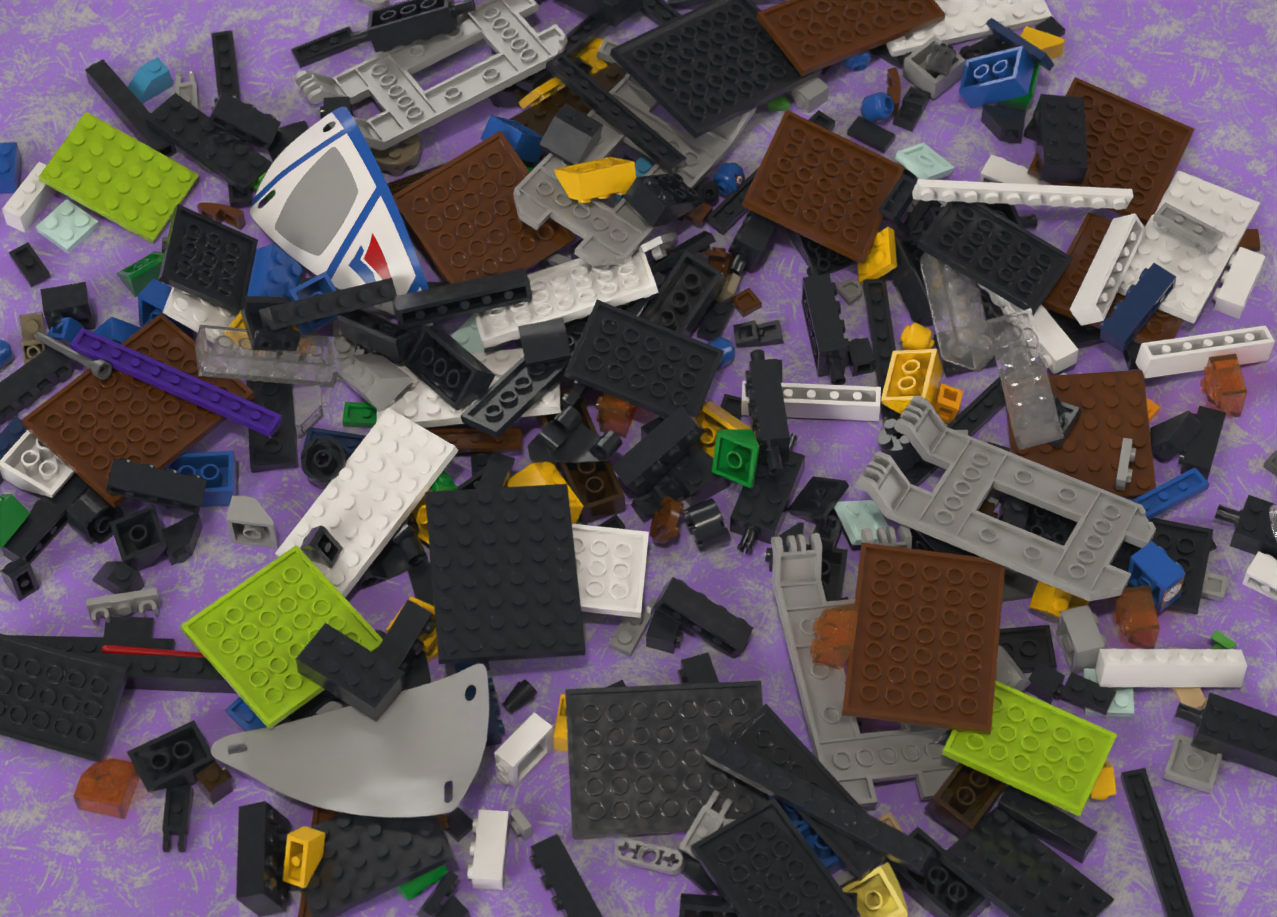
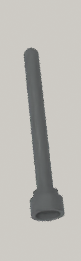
M42 332L35 334L36 340L90 368L95 377L104 380L110 376L112 366L109 362L103 359L93 360L71 350L69 346Z

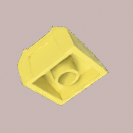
M888 862L872 870L861 881L858 879L842 888L844 892L857 893V910L861 914L860 917H908L907 905L902 890Z

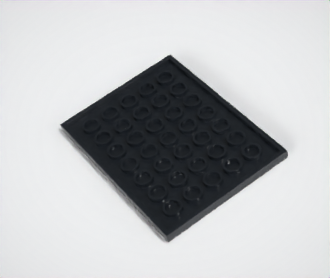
M712 0L612 48L610 56L694 138L821 75L823 70L822 68L801 76L757 20V12L761 10L751 0Z
M567 484L425 492L439 664L585 655Z
M761 681L565 689L572 838L688 832L703 805L706 806L715 790L719 792V798L711 807L715 812L720 813L725 800L728 798L733 800L724 816L725 819H737L769 801V794L710 764L703 755L715 734L733 742L729 736L763 707Z

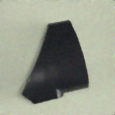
M567 405L528 444L530 460L559 463L601 462L609 460L623 443L621 438L611 430H607L600 436L580 423L582 420L580 413L574 407Z
M412 512L359 579V587L366 588L389 580L407 571V568L416 566L427 557L417 535L419 526Z

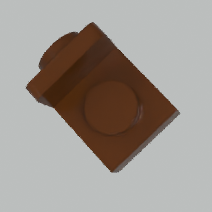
M713 247L712 251H705V255L709 256L708 264L721 271L725 278L729 276L727 269L733 261V254L726 253L725 248Z

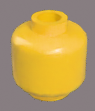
M912 323L910 326L906 325L899 339L902 342V348L905 350L931 349L935 340L931 339L932 331L918 323Z

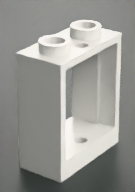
M534 712L495 752L497 777L501 782L506 785L509 783L516 788L554 749L553 726Z

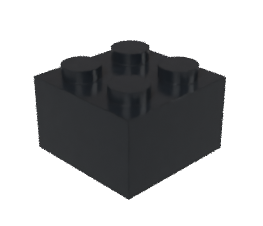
M86 282L40 289L43 312L49 330L51 327L55 328L62 322L61 319L71 317L78 321L84 329H96L93 306Z

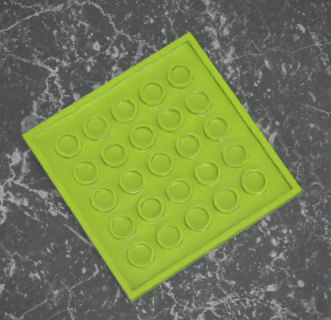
M297 545L180 625L184 634L268 729L274 727L325 690L300 674L296 663V657L325 623L373 653L377 651L383 641L379 634Z

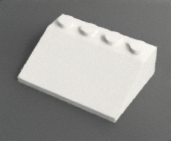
M28 430L0 460V472L3 479L20 489L51 498L57 494L75 473Z

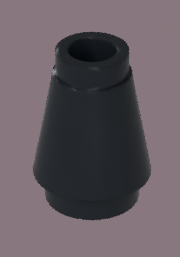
M526 679L521 683L518 681L502 703V706L512 715L535 699L534 696L538 692Z

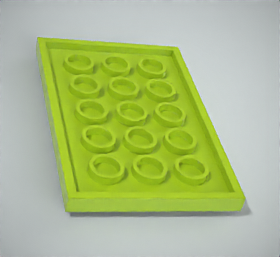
M88 112L83 114L39 175V181L154 244L172 218L174 208L177 204H182L199 179V174Z
M995 681L991 733L984 734L953 730L943 749L942 755L1077 816H1081L1118 734Z

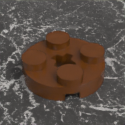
M665 497L659 505L663 507L660 512L655 511L650 526V536L654 537L652 541L660 544H665L670 537L675 538L679 532V525L677 523L679 516L683 512L684 504L671 497Z

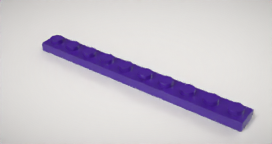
M82 328L70 344L73 351L94 360L103 359L109 362L112 368L268 437H272L282 422V415L87 329Z

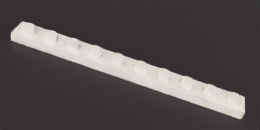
M918 179L912 195L913 199L923 201L983 202L988 204L1005 203L1009 205L1027 204L1031 206L1049 205L1052 207L1071 206L1074 208L1093 207L1095 209L1114 208L1121 210L1127 209L1133 198L1132 189Z

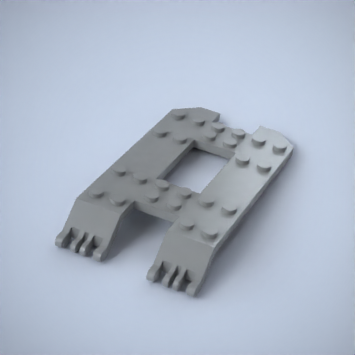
M485 0L475 5V12L459 15L457 18V29L449 34H438L428 40L414 41L408 46L400 45L393 47L390 51L382 52L334 77L304 70L294 76V81L313 104L324 101L323 98L350 96L351 105L372 96L384 112L368 120L357 117L353 118L368 146L383 151L544 69L549 60L563 53L568 40L566 34L557 24L537 34L524 18L539 11L535 0ZM482 39H485L497 53L425 91L411 76ZM330 122L328 124L333 129L336 122Z
M628 72L609 92L687 158L686 163L673 173L679 174L692 189L699 184L733 147L748 120L756 111V108L694 138L688 131L683 133L652 114L651 112L659 103ZM594 109L587 114L589 117L602 123L603 128L598 144L581 163L609 157L622 142L627 143L651 158ZM549 153L514 188L513 196L519 219L538 230L551 218L584 239L576 247L574 254L592 266L624 264L659 226L652 227L624 198L613 209L596 198H591L592 201L589 203H578V200L569 198L555 175L554 169L570 166V164ZM656 163L645 176L668 174V172Z
M917 395L913 396L910 405L905 408L901 414V419L897 420L894 428L896 431L906 435L923 460L947 469L933 492L910 484L892 457L883 452L875 453L872 458L873 462H869L867 468L863 471V476H860L856 482L859 489L868 492L886 518L1088 601L1120 596L1130 580L1131 573L1112 566L1113 559L1124 541L1143 548L1151 542L1156 531L1153 522H1149L1145 516L1146 511L1141 504L948 428L930 402ZM994 488L1078 523L1063 546L981 513L978 510L990 490Z
M901 525L898 529L901 542H896L895 529L892 526L886 527V532L884 527H878L876 530V536L879 541L878 545L911 549L912 535L910 528ZM870 528L862 529L861 537L863 543L874 544L872 530ZM811 533L809 535V543L812 550H806L803 534L796 535V540L794 535H788L786 544L789 552H783V543L780 536L772 537V586L815 757L861 807H870L877 804L874 782L909 778L916 779L921 801L932 799L959 764V762L948 757L945 758L942 755L948 739L938 745L934 741L948 729L901 723V730L860 734L856 717L842 715L846 676L839 649L850 647L855 599L826 601L821 582L822 542L819 533Z

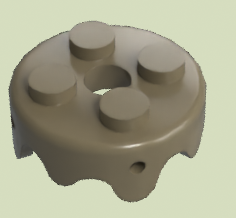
M418 133L399 142L397 147H389L383 151L370 148L380 170L389 171L393 176L398 177L403 174L407 166H415L420 154H422Z

